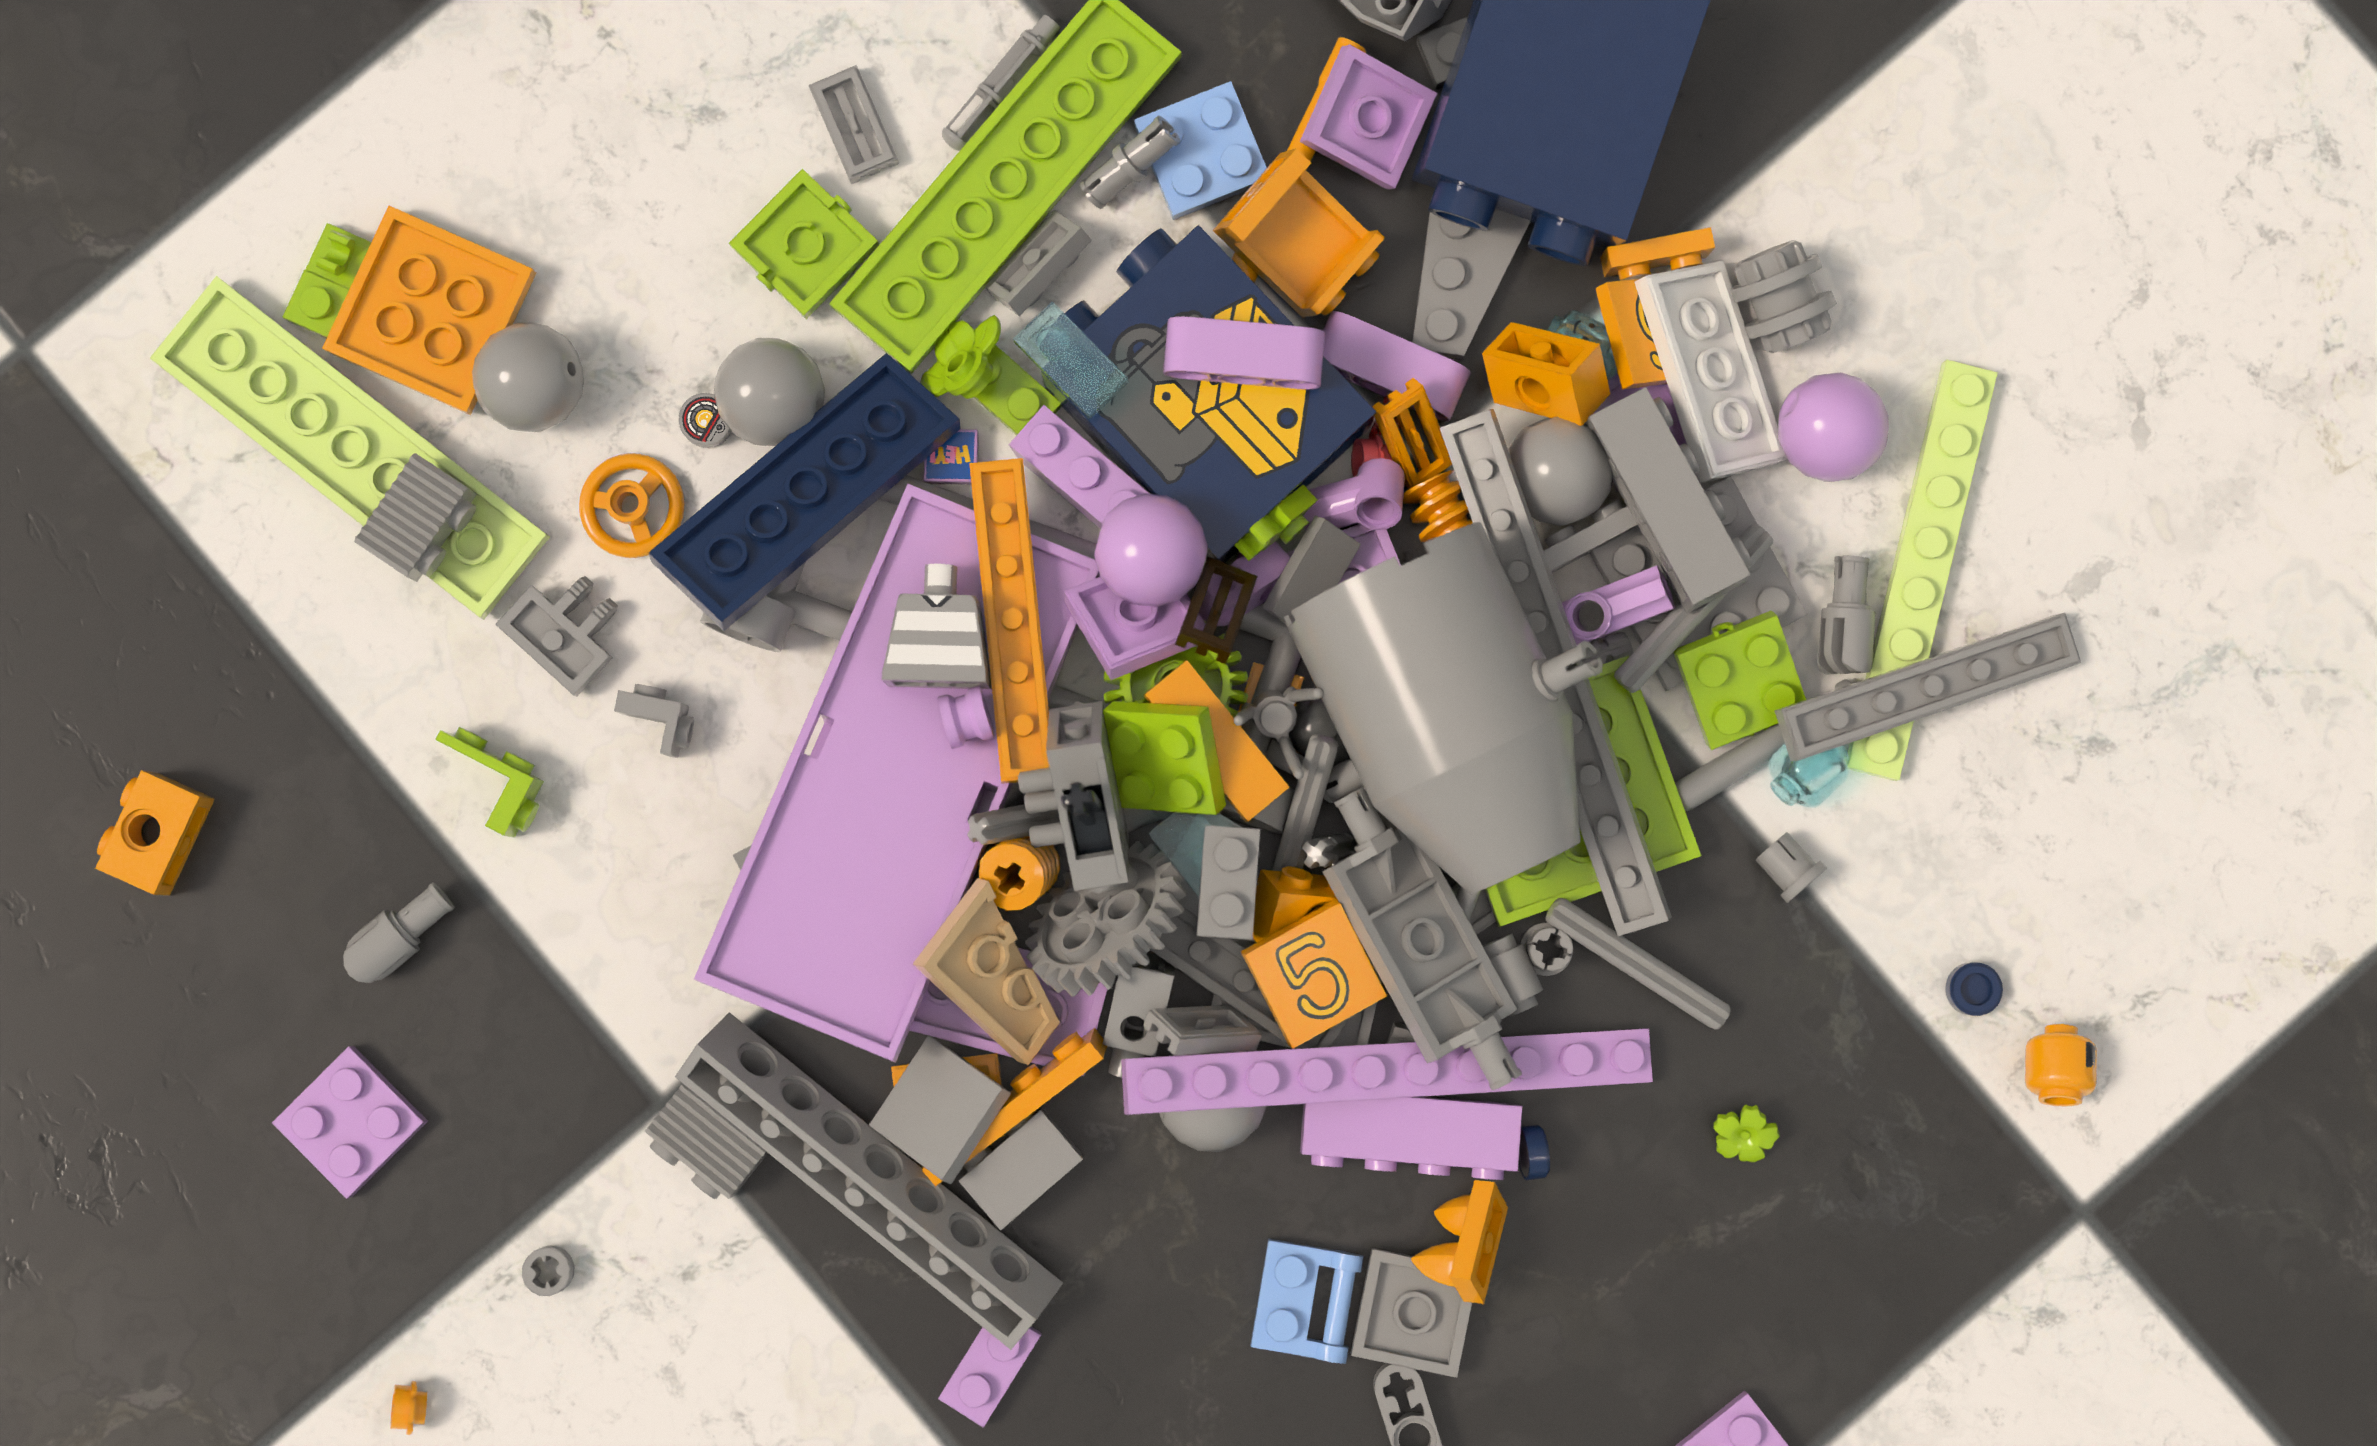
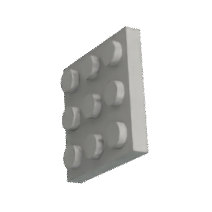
M1731 476L1704 490V492L1712 490L1719 499L1726 516L1721 522L1731 539L1734 537L1739 538L1749 526L1757 524ZM1639 526L1590 552L1607 585L1656 565L1660 566ZM1771 547L1749 569L1751 575L1746 582L1728 592L1679 647L1713 634L1711 629L1720 623L1731 622L1733 625H1736L1770 610L1778 616L1781 628L1808 615ZM1661 568V571L1665 576L1669 588L1671 590L1673 602L1676 607L1680 600L1678 599L1669 580L1667 579L1664 571ZM1672 610L1630 626L1640 645ZM1727 629L1721 630V631H1719V634L1725 633V632H1727L1728 630H1727ZM1672 653L1655 672L1665 691L1684 682L1674 653Z

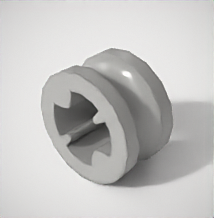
M545 1246L533 1251L526 1258L522 1266V1278L524 1284L531 1292L539 1296H551L563 1291L571 1283L574 1277L575 1265L572 1257L566 1250L558 1246ZM541 1257L544 1263L549 1261L551 1257L559 1262L555 1271L561 1278L556 1285L554 1279L547 1281L546 1285L538 1280L541 1269L536 1263Z

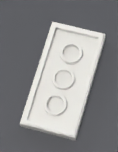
M1724 260L1647 275L1635 281L1634 283L1687 446L1691 449L1699 466V472L1697 473L1699 483L1776 465L1788 460L1778 440V425L1744 327L1745 324L1738 303L1734 301L1730 291L1732 285Z

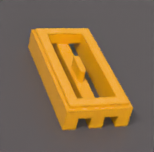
M1414 378L1405 383L1407 390L1401 394L1397 390L1388 395L1390 400L1388 404L1384 406L1382 403L1377 402L1372 406L1376 411L1375 419L1391 458L1404 471V486L1408 489L1437 476L1452 465L1439 423L1425 388ZM1411 405H1414L1436 459L1431 464L1425 452L1420 434L1417 432L1408 408ZM1394 417H1397V420L1405 436L1409 449L1419 470L1418 473H1416L1415 468L1407 452L1403 439L1395 423Z

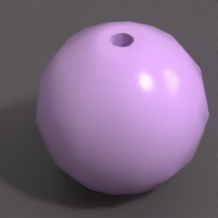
M1841 372L1814 375L1795 387L1784 400L1779 412L1778 440L1789 462L1805 476L1824 482L1849 480L1872 467L1882 455L1888 440V413L1877 392L1861 378Z
M1145 493L1123 500L1106 514L1097 540L1094 557L1100 577L1115 595L1134 605L1158 607L1178 601L1195 587L1205 562L1207 541L1200 521L1186 505L1167 495Z

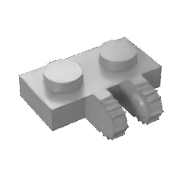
M586 576L579 578L555 604L531 585L495 624L576 697L613 658L591 637L602 629L617 611L618 607L611 598L606 599L593 609L580 626H577L566 615L576 609L593 589L594 583Z

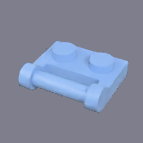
M1268 1238L1251 1347L1345 1364L1349 1347L1344 1345L1355 1274L1356 1272H1361L1364 1256ZM1319 1265L1334 1268L1323 1341L1307 1338Z

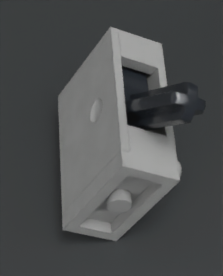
M1103 701L1049 709L1046 745L1049 768L1024 771L1018 775L1020 791L1025 794L1024 802L1027 813L1035 814L1058 810L1060 822L1031 826L1029 829L1030 842L1034 848L1065 843L1074 891L1088 889L1091 892H1106L1116 888L1119 884L1128 883L1129 835L1124 809L1121 807L1106 730Z

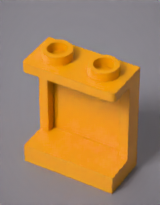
M1295 148L1280 153L1214 228L1213 232L1301 317L1316 316L1320 313L1325 316L1333 311L1345 297L1346 292L1342 288L1354 274L1357 277L1361 276L1375 263L1379 257V253L1375 249L1385 237L1378 230L1368 231L1313 178L1306 171L1311 162Z

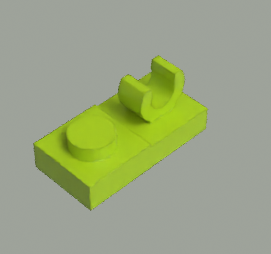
M327 223L282 318L327 338L371 242Z

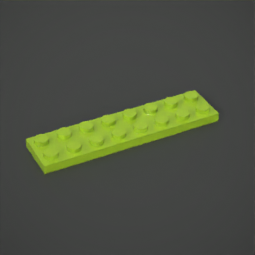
M1088 0L829 303L831 308L912 374L934 349L944 333L953 323L957 322L985 289L987 283L1032 234L1182 58V52L1121 1Z

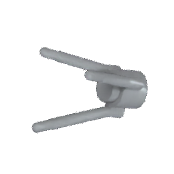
M1289 687L1284 693L1275 690L1262 692L1256 697L1253 704L1245 703L1241 706V711L1234 717V723L1237 726H1241L1249 719H1253L1256 727L1262 734L1276 738L1294 777L1302 779L1304 771L1288 735L1295 726L1297 719L1294 704L1299 701L1320 699L1324 695L1323 690L1320 688L1296 689Z

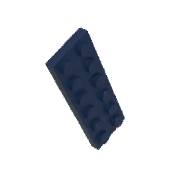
M886 353L815 412L810 422L784 438L649 552L651 563L725 631L961 429L960 418Z

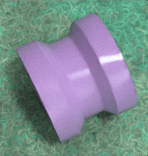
M980 685L969 688L963 696L954 698L946 694L937 697L944 729L952 749L962 747L967 739L979 737L982 740L994 738L990 714Z

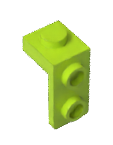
M459 727L455 735L440 730L435 740L510 778L485 826L503 836L515 838L518 830L525 832L533 822L539 809V804L534 802L544 783L543 780L531 775L535 765L508 751L505 752L502 759L484 750L488 741L464 728Z

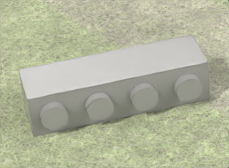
M1644 387L1589 416L1586 424L1591 431H1595L1609 456L1607 460L1613 473V481L1686 613L1688 614L1743 585L1751 575L1747 567L1752 565L1749 553L1738 537L1731 539L1721 522V520L1726 518L1724 509L1712 490L1704 492L1695 475L1699 472V466L1691 449L1685 443L1679 446L1669 429V427L1674 425L1673 419L1664 401L1660 397L1653 399L1648 389Z

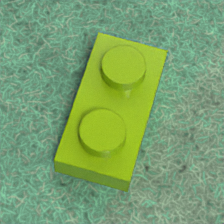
M995 344L987 356L988 363L993 367L992 377L984 390L973 398L1017 436L1043 405L1054 414L1058 412L1062 405Z

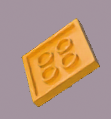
M388 206L322 349L471 415L478 401L473 387L472 370L474 359L490 335L513 325L536 272L526 265L392 206Z

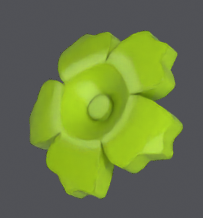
M1744 1105L1740 1119L1736 1113L1729 1112L1726 1115L1718 1114L1717 1120L1714 1122V1130L1719 1134L1716 1136V1151L1725 1158H1732L1738 1154L1740 1161L1756 1162L1764 1159V1149H1771L1774 1142L1780 1137L1777 1124L1766 1123V1115L1760 1112L1757 1105Z

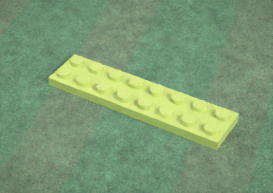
M217 276L150 357L157 365L362 526L372 516L374 509L378 507L380 500L385 497L386 492L391 488L392 483L397 479L398 474L403 471L404 465L409 462L410 456L414 453L477 493L471 502L476 506L472 519L462 531L456 532L452 530L441 548L446 550L445 557L437 570L429 578L482 619L488 616L550 538L540 528Z

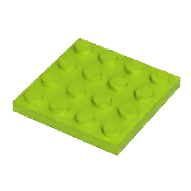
M1628 655L1602 664V672L1588 679L1656 872L1700 857L1701 853L1641 688L1631 693L1623 688L1614 677L1615 672L1629 658ZM1581 830L1579 844L1485 889L1498 927L1549 910L1558 898L1572 902L1602 891Z

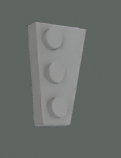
M1495 209L1489 230L1481 231L1450 222L1429 212L1412 343L1444 357L1463 359L1530 220Z

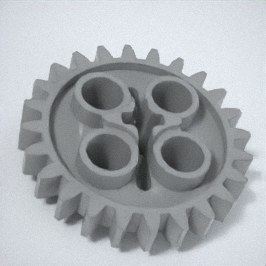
M1136 841L1129 849L1128 883L1119 884L1110 891L1091 892L1088 889L1074 891L1071 873L1066 872L1063 875L1066 884L1062 888H1050L1048 891L1053 897L1052 901L1037 906L1036 909L1043 917L1029 923L1028 927L1035 934L1028 938L1025 944L1031 949V952L1026 957L1033 964L1032 969L1047 985H1051L1057 993L1065 989L1073 997L1081 988L1088 995H1092L1099 982L1107 990L1111 989L1115 976L1120 973L1127 980L1130 979L1132 975L1131 966L1136 962L1147 966L1149 958L1146 953L1150 949H1163L1165 945L1159 939L1161 935L1174 932L1177 929L1170 918L1184 912V908L1178 901L1187 895V892L1181 886L1185 878L1177 870L1178 867L1164 851L1160 852L1154 844L1144 848L1139 841Z

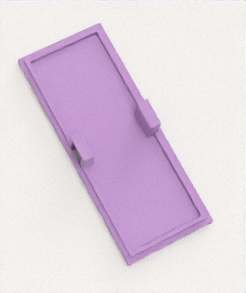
M911 484L906 486L694 977V980L895 1063L930 982L913 965V962L969 890L987 845H982L979 841L972 842L968 838L967 833L970 830L968 820L976 813L1003 809L1013 783H1001L992 685L991 689H982L990 714L994 738L982 740L979 737L967 739L962 747L952 749L944 729L937 697L946 694L954 698L963 696L967 693L968 689L888 687L882 680V670L899 594H924L925 565L950 564L957 566L956 595H973L979 600L988 654L974 510ZM1031 534L1047 698L1049 699L1079 628L1065 604L1064 591L1098 578L1100 573L1096 560ZM821 715L824 725L809 756L804 754Z

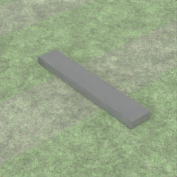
M2060 613L1774 711L1790 761H1799L2080 664L2081 660L2066 613Z

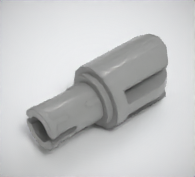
M1836 556L1834 560L1835 579L1832 603H1828L1827 608H1823L1821 611L1818 655L1819 671L1824 674L1868 673L1872 668L1876 614L1875 611L1870 610L1869 605H1866V586L1870 559L1861 556Z
M432 882L424 892L414 898L398 913L394 910L390 912L383 910L355 933L348 942L343 954L344 967L348 975L356 981L373 983L389 976L420 950L418 945L420 943L419 936L447 912H451L455 908L452 901L439 886Z

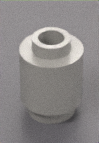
M1513 933L1483 945L1517 1008L1515 1012L1508 1016H1514L1538 1005L1535 995L1544 989L1523 943L1517 945Z

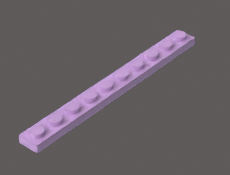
M1649 1029L1501 1037L1516 1066L1520 1068L1522 1075L1516 1079L1512 1078L1513 1081L1495 1090H1491L1489 1087V1082L1470 1048L1464 1049L1463 1046H1460L1442 1058L1427 1063L1416 1042L1121 1059L1124 1115L1653 1082Z

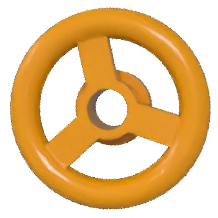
M621 454L602 462L586 479L579 500L580 518L590 539L604 551L625 558L644 557L649 555L653 548L680 527L684 515V495L674 473L661 461L643 454ZM638 469L648 472L639 484L632 480H621L614 483L607 493L598 491L607 478L619 471ZM662 484L668 496V514L663 526L657 533L651 536L645 516L650 507L649 498ZM629 496H637L638 507L631 513L623 512L622 503L624 499ZM595 508L607 510L615 520L628 524L631 527L636 542L620 541L606 533L598 522Z

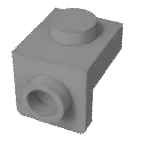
M635 684L633 693L618 690L614 708L615 712L626 716L666 723L660 749L661 754L678 758L680 747H689L694 728V717L687 716L689 706L680 702L665 700L667 690L657 687Z

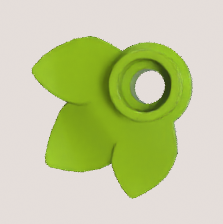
M995 315L990 316L976 329L963 320L953 323L936 343L934 351L938 360L922 374L920 383L935 397L949 392L954 396L962 395L964 398L970 399L981 393L993 374V367L988 363L987 356L1000 337L1001 323L999 318Z

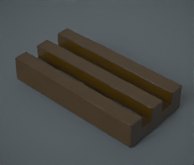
M1207 557L1175 645L1185 648L1187 642L1197 645L1195 653L1206 656L1207 651L1210 650L1218 654L1216 661L1226 664L1258 576ZM1214 573L1222 576V580L1204 629L1201 631L1194 628V624ZM1235 581L1242 584V588L1226 633L1222 639L1214 636V632L1232 582Z

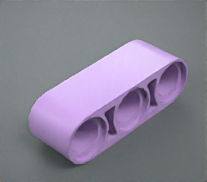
M1338 311L1330 313L1323 329L1325 332L1323 356L1347 381L1388 398V395L1395 390L1401 394L1407 390L1405 383L1414 378L1424 386L1436 418L1446 422L1451 420L1471 372L1469 369L1447 357L1353 316ZM1411 405V406L1409 407V408L1415 410L1414 405Z
M1172 317L1168 319L1163 374L1186 380L1290 389H1317L1321 387L1325 332L1302 326L1198 317Z

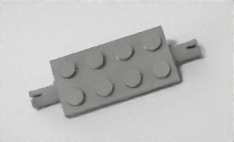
M1364 786L1334 802L1358 845L1354 847L1355 853L1322 872L1426 1062L1436 1061L1454 1049L1463 1046L1464 1049H1471L1489 1082L1491 1090L1498 1089L1513 1081L1512 1078L1516 1079L1521 1076L1520 1068L1516 1066L1498 1033L1502 1029L1500 1025L1501 1020L1515 1012L1517 1008L1439 866L1398 828L1395 830L1392 827L1386 829L1377 810L1373 807Z

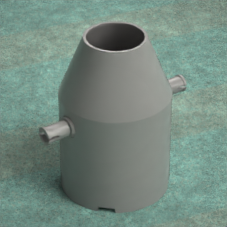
M1481 522L1461 527L1425 542L1424 546L1428 554L1400 566L1396 556L1375 565L1301 604L1291 611L1293 616L1287 615L1283 617L1316 688L1323 690L1324 695L1321 699L1350 757L1332 767L1328 783L1336 780L1338 784L1325 791L1324 799L1329 803H1334L1364 786L1373 807L1469 894H1474L1502 882L1580 843L1573 714L1563 690L1592 676H1597L1602 672L1600 657L1582 666L1578 664L1580 660L1597 653L1596 649L1588 641H1583L1576 647L1547 660Z

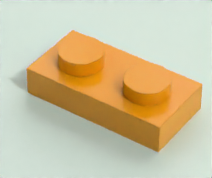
M1711 227L1610 246L1605 249L1600 257L1604 278L1619 275L1620 281L1640 279L1651 275L1650 269L1670 265L1672 271L1702 265V259L1709 256L1715 249Z

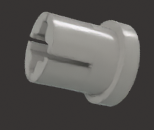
M1788 832L1782 835L1756 859V862L1784 891L1780 896L1786 903L1790 902L1827 869L1821 860L1815 863Z
M1549 923L1533 925L1523 934L1520 940V944L1523 943L1537 975L1551 976L1558 974L1568 966L1572 959L1573 944L1571 938ZM1551 934L1555 936L1554 946L1561 949V954L1559 958H1549L1545 965L1542 962L1543 953L1535 950L1536 945L1533 944L1538 941H1547Z

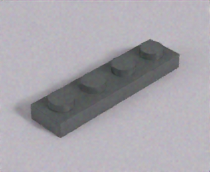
M1184 908L1182 914L1170 918L1177 929L1174 932L1161 935L1159 939L1165 945L1163 949H1150V951L1288 1045L1241 954V951L1245 949L1231 939L1196 936L1198 916ZM1348 1019L1294 1049L1331 1047L1348 1022Z

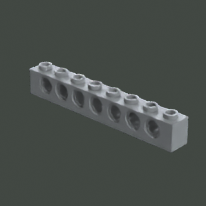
M730 1012L695 1046L676 1074L675 1078L1010 1350L1033 1325L1062 1286L1063 1282L945 1186L941 1183L934 1186L919 1165Z

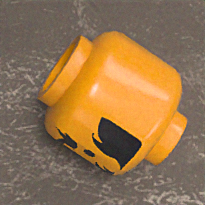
M2066 1024L2048 1025L2045 1027V1034L2037 1035L2027 1042L2025 1048V1085L2029 1091L2038 1095V1101L2042 1104L2062 1107L2082 1104L2083 1097L2091 1094L2095 1090L2097 1083L2096 1045L2090 1039L2078 1035V1028Z

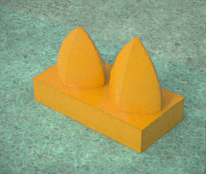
M1474 1180L1471 1194L1453 1198L1434 1210V1215L1440 1224L1451 1233L1460 1236L1459 1242H1448L1432 1246L1411 1258L1413 1264L1425 1276L1438 1283L1455 1287L1464 1302L1480 1304L1485 1302L1508 1206L1496 1183Z

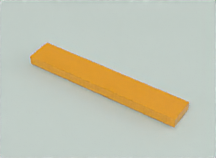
M1023 458L969 463L1002 784L1017 783L1020 772L1049 768L1046 753L1049 708Z

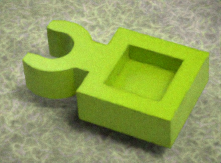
M1302 485L1276 505L1267 516L1258 520L1249 529L1250 532L1234 546L1250 561L1279 538L1287 545L1309 524V521L1303 515L1318 501L1317 498Z

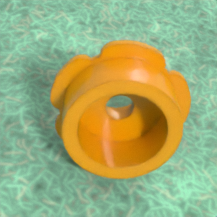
M412 1381L411 1386L394 1385L390 1429H406V1435L412 1434L413 1424L424 1425L427 1392L417 1391L416 1381Z

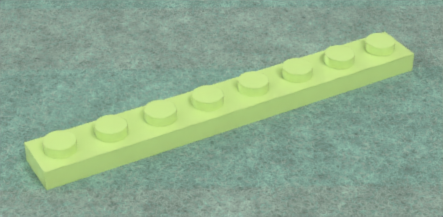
M1945 360L1941 364L1873 645L1872 668L1866 674L1865 679L1924 660L1930 656L1998 372L1951 360ZM1914 721L1851 742L1844 768L1892 781L1900 780Z

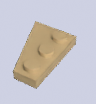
M977 878L913 962V965L1017 1062L1029 1065L1060 1021L1034 970L1028 968L1014 942L1018 938L1010 923L1003 920L993 900L996 898V895L989 881Z

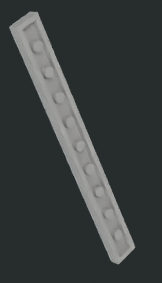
M1489 409L1440 427L1472 522H1481L1547 660L1576 647L1574 636L1494 409ZM1582 660L1578 662L1579 666L1583 665ZM1586 679L1563 690L1573 714L1579 827L1617 936L1619 937L1669 921L1672 916L1589 679Z

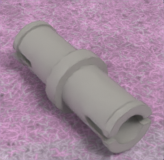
M1157 116L1150 125L1129 143H1119L1113 148V156L1087 179H1083L1080 182V188L1083 192H1086L1088 189L1090 190L1085 196L1094 206L1103 209L1106 203L1133 180L1135 182L1142 181L1148 175L1147 168L1173 146L1180 143L1178 134H1169L1174 131L1169 122L1163 117Z

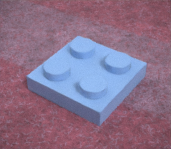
M1231 81L1134 119V126L1139 134L1157 116H1161L1174 128V131L1169 134L1173 135L1176 133L1180 138L1178 145L1173 146L1151 165L1173 220L1247 191L1267 169Z

